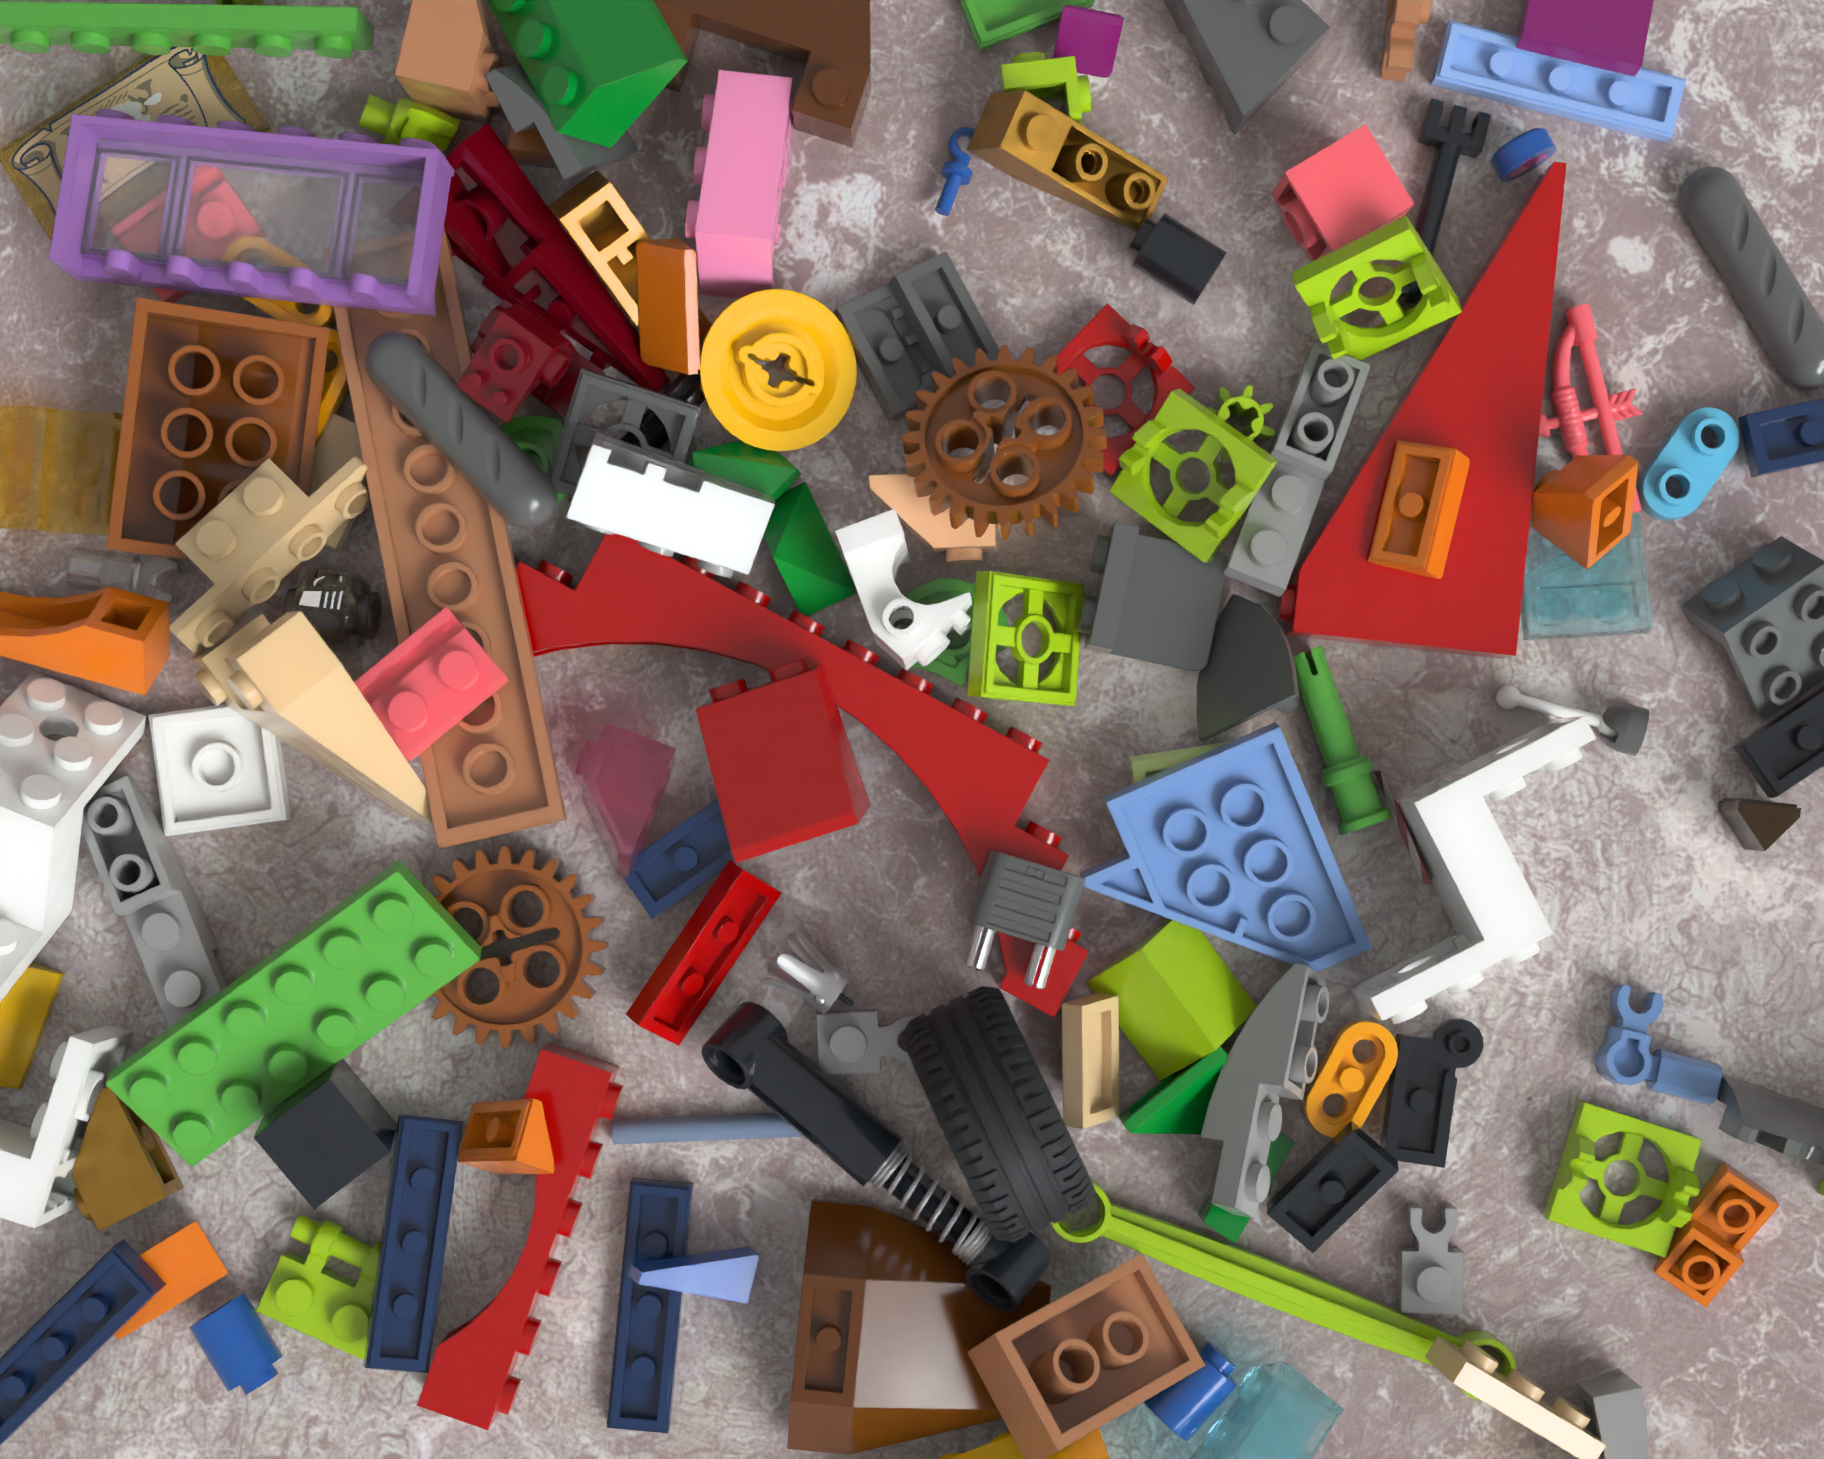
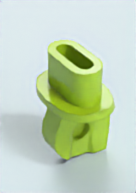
M369 94L358 126L383 136L382 144H390L391 142L399 145V141L404 138L421 139L436 145L437 149H440L443 153L458 130L460 121L431 106L413 102L412 99L398 98L397 103L393 104Z

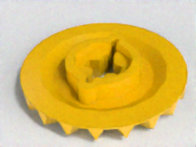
M771 289L754 292L733 302L719 314L703 338V348L700 356V390L706 398L709 412L721 423L725 432L740 439L746 445L768 451H789L803 448L817 442L830 433L842 420L850 406L857 378L856 357L853 345L842 323L826 306L817 300L791 290ZM780 354L786 358L784 368L792 373V377L807 384H801L797 381H780L773 388L767 384L769 373L762 370L761 365L748 357L759 362L763 360L771 362L776 360Z

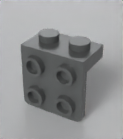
M1114 522L1109 529L1108 536L1097 535L1090 571L1100 573L1095 597L1085 595L1077 632L1087 634L1084 649L1192 672L1202 670L1207 665L1226 576L1223 575V571L1228 561L1227 557L1218 551L1212 561L1204 563L1177 542L1138 534L1140 527Z
M1780 536L1772 543L1761 547L1752 557L1720 579L1709 583L1703 591L1681 605L1691 625L1725 647L1751 709L1763 718L1773 716L1824 680V561L1786 538Z

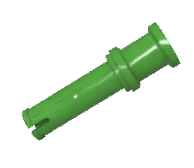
M1320 646L1310 649L1309 652L1293 655L1296 667L1298 691L1326 769L1320 770L1322 776L1319 778L1322 786L1330 787L1342 821L1337 828L1339 834L1343 835L1392 818L1390 809L1382 808L1370 774L1375 768L1372 759L1368 760L1367 755L1360 756L1324 654V647Z

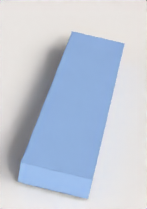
M1451 20L1448 21L1444 28L1431 81L1433 86L1663 143L1672 138L1686 82L1685 78L1640 68L1636 76L1633 77L1517 49L1518 37Z

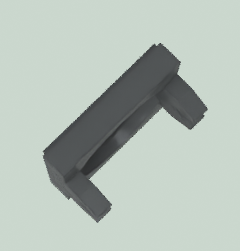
M581 367L548 476L555 485L557 493L573 497L582 472L575 451V443L590 448L596 431L606 435H611L618 430L630 431L640 440L641 448L684 463L701 406ZM616 400L627 401L620 423L610 425L604 431L581 424L584 418L598 406ZM645 407L654 411L665 425L670 441L669 452L647 444L645 435L639 429Z

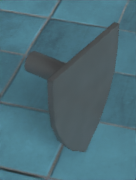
M1234 593L1216 621L1208 662L1200 670L1198 676L1196 713L1199 740L1202 742L1273 708L1286 714L1292 713L1298 707L1300 700L1296 667L1290 643L1279 623L1262 606Z

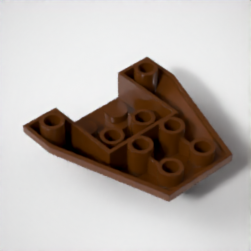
M812 1199L802 1279L787 1449L850 1455L1003 1419L967 1352L993 1334L1050 1304L1051 1284L1039 1279L1016 1312H1000L988 1306L972 1292L965 1278L968 1267L966 1262H962V1259L952 1254L954 1246L947 1240L939 1243L940 1234L926 1231V1228L875 1205Z

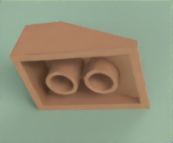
M412 0L395 77L413 102L426 104L454 118L481 124L489 123L490 125L494 108L502 109L485 74L504 66L487 0Z
M1143 1253L993 1334L967 1352L1024 1459H1045L1206 1366Z

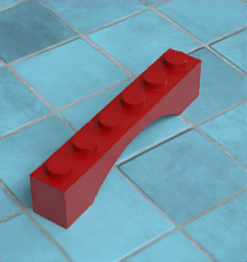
M551 1042L541 1048L524 1099L542 1101L554 1159L553 1174H536L535 1210L527 1243L512 1276L491 1302L473 1318L450 1331L437 1346L417 1406L485 1430L490 1428L499 1412L506 1415L510 1414L522 1379L512 1376L519 1353L530 1356L542 1324V1320L532 1317L540 1294L547 1297L551 1296L563 1261L553 1258L560 1235L571 1238L583 1206L582 1202L573 1199L581 1177L591 1180L602 1152L603 1144L593 1140L601 1118L612 1120L624 1085L614 1082L619 1066Z

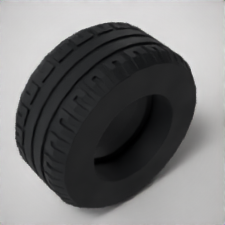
M981 986L968 992L969 996L965 998L961 995L949 1001L950 1005L946 1007L942 1004L930 1010L931 1014L927 1016L924 1013L911 1019L901 1036L935 1116L996 1240L1015 1242L1028 1236V1232L1031 1230L1036 1233L1048 1227L1047 1223L1051 1221L1055 1224L1067 1218L1065 1214L1069 1212L1074 1214L1087 1208L1096 1191L999 988Z

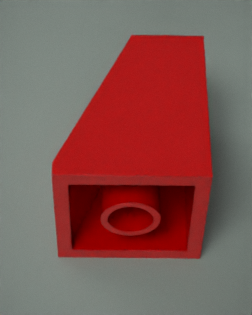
M802 658L767 670L771 681L751 688H747L744 678L722 684L708 690L712 701L696 708L735 863L856 825L871 805L823 664L807 669Z

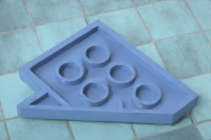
M1276 722L1104 796V800L1127 852L1080 872V877L1086 878L1085 888L1292 965L1295 963L1308 965L1315 972L1372 949L1285 738Z

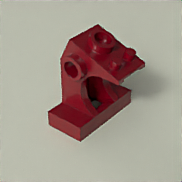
M504 300L501 305L496 306L487 315L481 324L478 336L471 344V350L475 355L456 387L507 424L529 395H532L560 417L566 419L581 367L604 375L606 374L578 353L566 337L519 303L512 305L507 300Z

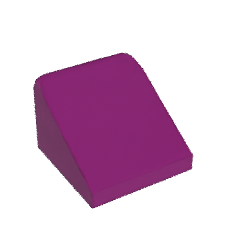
M1068 4L1063 6L1053 58L1075 56L1077 73L1101 78L1110 77L1124 18L1118 14Z

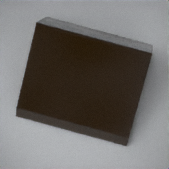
M1723 798V801H1719L1718 811L1744 850L1766 851L1800 818L1801 808H1797L1796 804L1742 798Z

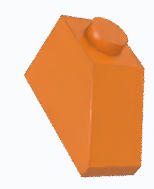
M1577 455L1560 471L1557 469L1549 471L1541 478L1533 491L1532 528L1586 570L1589 569L1631 531L1639 462L1630 455Z

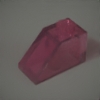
M605 723L598 742L588 739L585 743L576 766L575 774L583 777L582 801L616 874L629 879L672 775L676 748Z

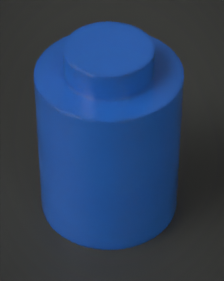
M245 1293L231 1299L189 1327L227 1391L240 1385L246 1395L278 1374L273 1363L283 1355Z
M1210 1341L1202 1349L1193 1343L1206 1366L1144 1401L1147 1407L1169 1429L1185 1441H1188L1237 1387V1383L1230 1376L1236 1368L1235 1364Z

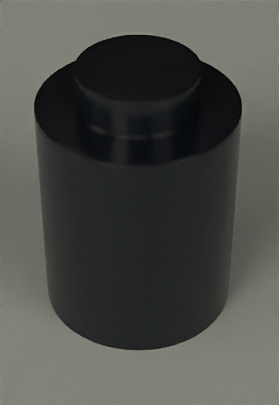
M1166 213L1163 214L1158 223L1147 217L1128 247L1130 251L1137 254L1132 267L1192 305L1196 303L1227 253Z

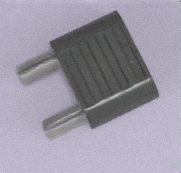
M990 849L968 922L975 924L965 956L964 965L970 969L972 968L985 927L987 930L975 970L982 971L985 969L995 933L998 931L1035 943L1024 983L1029 987L1033 985L1044 946H1047L1035 985L1036 989L1045 988L1056 949L1065 950L1086 878Z

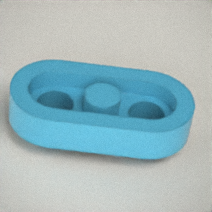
M1706 407L1685 415L1677 422L1641 473L1637 482L1636 489L1641 507L1649 516L1662 521H1672L1687 516L1697 509L1738 449L1739 431L1730 415L1720 409ZM1704 427L1710 428L1716 433L1717 444L1714 448L1706 447L1701 441V431ZM1669 477L1676 478L1682 485V494L1678 499L1671 497L1666 491L1665 484Z

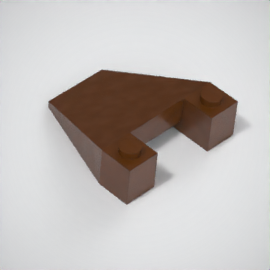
M653 0L688 60L665 88L677 92L681 91L700 29L807 63L792 107L795 130L853 148L871 93L870 0Z

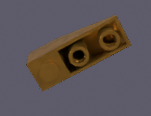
M1026 90L991 94L966 149L1014 179L1138 232L1147 217L1151 219L1169 179Z

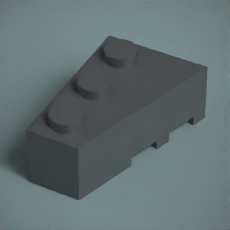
M1163 0L1181 34L1184 33L1200 63L1199 69L1207 85L1211 84L1227 115L1225 119L1234 135L1318 50L1330 28L1302 0Z

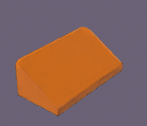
M681 238L641 240L636 245L640 357L644 363L650 366L688 375L698 374L700 358L696 252Z
M1397 440L1368 562L1425 577L1442 578L1469 469L1470 460L1467 456L1454 448Z
M518 1099L475 1102L471 1108L457 1157L459 1158L458 1162L498 1175L553 1174L554 1159L542 1101Z

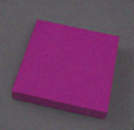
M1525 0L1516 48L1635 77L1643 63L1654 0Z

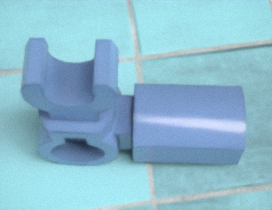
M1617 985L1612 991L1610 998L1611 1010L1616 1017L1615 1027L1609 1026L1606 1042L1599 1048L1596 1054V1067L1599 1074L1613 1084L1634 1085L1646 1080V1087L1649 1090L1707 1105L1713 1104L1718 1097L1723 1073L1721 1065L1662 1049H1656L1651 1055L1649 1047L1652 1036L1647 1034L1648 1025L1655 1021L1662 1012V994L1655 992L1647 993L1643 1010L1636 1013L1628 1004L1631 986Z

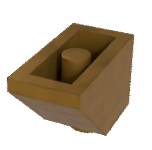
M109 1087L100 1090L71 1174L77 1186L74 1189L76 1204L87 1220L94 1221L98 1231L184 1188L159 1135Z

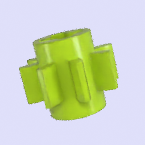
M1248 385L1240 396L1231 398L1228 390L1224 387L1219 388L1216 392V400L1220 406L1219 410L1206 407L1224 421L1230 417V411L1235 418L1246 416L1250 424L1243 431V435L1252 442L1255 437L1261 440H1270L1274 437L1275 431L1271 427L1263 425L1264 416L1274 406L1272 403H1264L1259 406L1256 401L1251 399L1253 386ZM1206 433L1200 440L1201 444H1203L1209 434ZM1224 448L1220 454L1222 462H1226L1230 458L1228 451Z

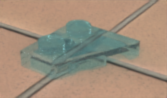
M1639 513L1632 514L1630 533L1589 569L1586 570L1564 553L1552 561H1547L1524 574L1521 604L1524 640L1646 634L1653 628Z

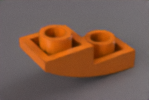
M1724 1162L1690 1206V1210L1693 1213L1691 1220L1682 1228L1676 1227L1667 1257H1658L1653 1267L1654 1273L1706 1308L1744 1263L1741 1251L1779 1207L1776 1197Z
M197 1219L146 1251L138 1254L166 1285L115 1334L117 1340L123 1338L229 1273Z

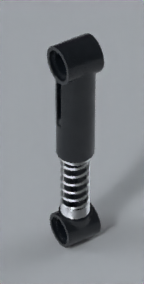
M753 1002L741 1003L702 1046L701 1053L705 1063L719 1079L734 1088L750 1090L859 1184L864 1186L867 1182H872V1186L875 1185L876 1189L883 1186L888 1190L886 1198L894 1195L901 1201L899 1209H904L907 1206L914 1212L913 1220L921 1218L927 1223L926 1231L934 1229L940 1234L939 1243L947 1240L954 1246L952 1254L958 1256L968 1266L965 1274L968 1286L981 1301L1000 1312L1013 1313L1017 1311L1052 1261L1050 1252L1045 1244L1030 1231L1028 1236L1015 1242L996 1240L985 1218L979 1219L977 1217L978 1209L969 1211L964 1207V1198L956 1200L951 1196V1187L943 1189L938 1185V1176L930 1178L925 1174V1164L918 1167L911 1162L912 1153L908 1154V1150L900 1147L899 1143L903 1137L788 1041L783 1025L770 1011Z

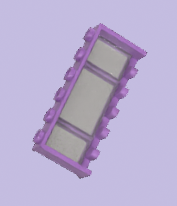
M111 109L97 110L96 116L72 114L49 260L74 279L81 281L436 316L434 293L451 176H454L455 170L440 149H437L436 145L421 139L404 138L399 141V145L376 143L369 136L352 132L340 133L338 139L318 138L310 131L289 126L278 128L276 134L256 132L251 126L235 121H219L217 127L214 128L195 126L190 120L173 115H159L156 122L135 120L134 117L127 113Z

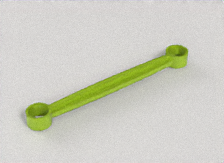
M1091 1177L1090 1179L1100 1200V1216L1097 1221L1090 1227L1080 1230L1070 1229L1062 1221L1055 1224L1051 1221L1055 1231L1068 1241L1086 1243L1095 1240L1101 1235L1175 1269L1261 1304L1432 1366L1434 1365L1425 1358V1355L1439 1336L1459 1349L1463 1347L1466 1341L1476 1346L1490 1345L1501 1354L1499 1373L1508 1377L1512 1369L1516 1370L1515 1359L1510 1350L1496 1336L1489 1332L1472 1330L1455 1337L1376 1301L1199 1232L1111 1203L1103 1187ZM1460 1388L1469 1397L1476 1400H1480L1477 1397Z

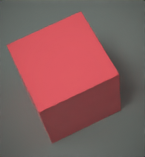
M1366 124L1287 170L1272 192L1273 198L1281 209L1282 217L1295 241L1306 250L1312 262L1405 216L1414 205Z

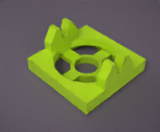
M1406 215L1292 272L1294 286L1310 308L1311 318L1322 344L1327 342L1333 360L1342 355H1348L1361 361L1462 313L1457 295ZM1398 260L1404 263L1393 268L1385 264H1373L1371 261ZM1352 270L1354 277L1351 280L1350 290L1330 299L1331 291L1339 279ZM1373 277H1386L1393 282V287L1390 291L1377 298H1368L1359 293L1362 283ZM1417 281L1422 292V299L1415 307L1404 312L1397 302L1401 295V289ZM1358 308H1362L1368 311H1379L1385 321L1372 328H1360L1346 323L1339 318Z
M1179 388L1171 391L1155 419L1149 420L1133 435L1132 439L1136 443L1131 449H1128L1120 456L1119 463L1123 469L1109 492L1202 562L1207 563L1214 559L1278 460ZM1182 430H1201L1209 434L1199 450H1191L1184 454L1164 440L1166 437ZM1224 448L1228 451L1235 468V485L1231 489L1220 481V469L1216 461ZM1151 457L1170 470V481L1173 491L1163 506L1157 502L1150 485ZM1188 458H1198L1208 466L1210 482L1203 492L1190 491L1181 481L1180 469ZM1207 497L1220 507L1216 513L1203 522H1189L1179 519L1190 500H1200Z
M976 571L967 696L980 697L982 700H1000L1002 702L1076 706L1081 632H1077L1083 604L1084 584L995 571ZM1014 596H1023L1022 616L1015 620L1011 627L998 626L999 611L1003 604ZM1043 603L1049 608L1055 623L1056 633L1053 632L1050 623L1042 617ZM1030 622L1035 623L1039 628L1042 640L1039 651L1033 657L1026 654L1021 641L1022 632ZM996 645L1010 647L1012 655L1019 661L1017 685L1011 682L999 670L995 660ZM1051 652H1055L1053 663L1045 676L1038 681L1039 663L1048 659Z
M1579 1100L1543 1217L1549 1221L1666 1258L1675 1227L1682 1228L1691 1220L1693 1213L1688 1208L1689 1198L1699 1195L1698 1175L1693 1173L1702 1139ZM1623 1132L1618 1151L1607 1154L1600 1161L1596 1160L1594 1142L1603 1136ZM1644 1138L1652 1142L1662 1154L1668 1171V1182L1646 1176L1644 1167L1638 1160ZM1627 1160L1635 1168L1637 1174L1636 1183L1627 1193L1621 1195L1612 1194L1605 1186L1604 1172L1612 1162ZM1587 1177L1595 1180L1598 1190L1604 1195L1598 1216L1591 1213L1582 1202L1579 1194L1587 1185ZM1640 1194L1662 1201L1658 1209L1644 1220L1627 1225L1618 1224L1624 1203L1634 1200Z

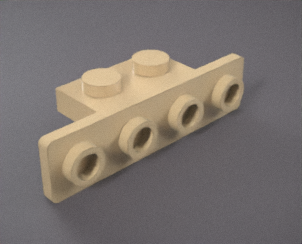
M358 457L351 458L318 490L308 497L268 458L175 543L214 585L170 625L169 630L196 656L201 655L207 648L214 647L224 641L231 633L234 624L255 604L268 600L277 591L280 581L302 561H307L316 556L324 547L327 538L347 519L358 516L369 506L371 499L365 471L368 469L367 466Z

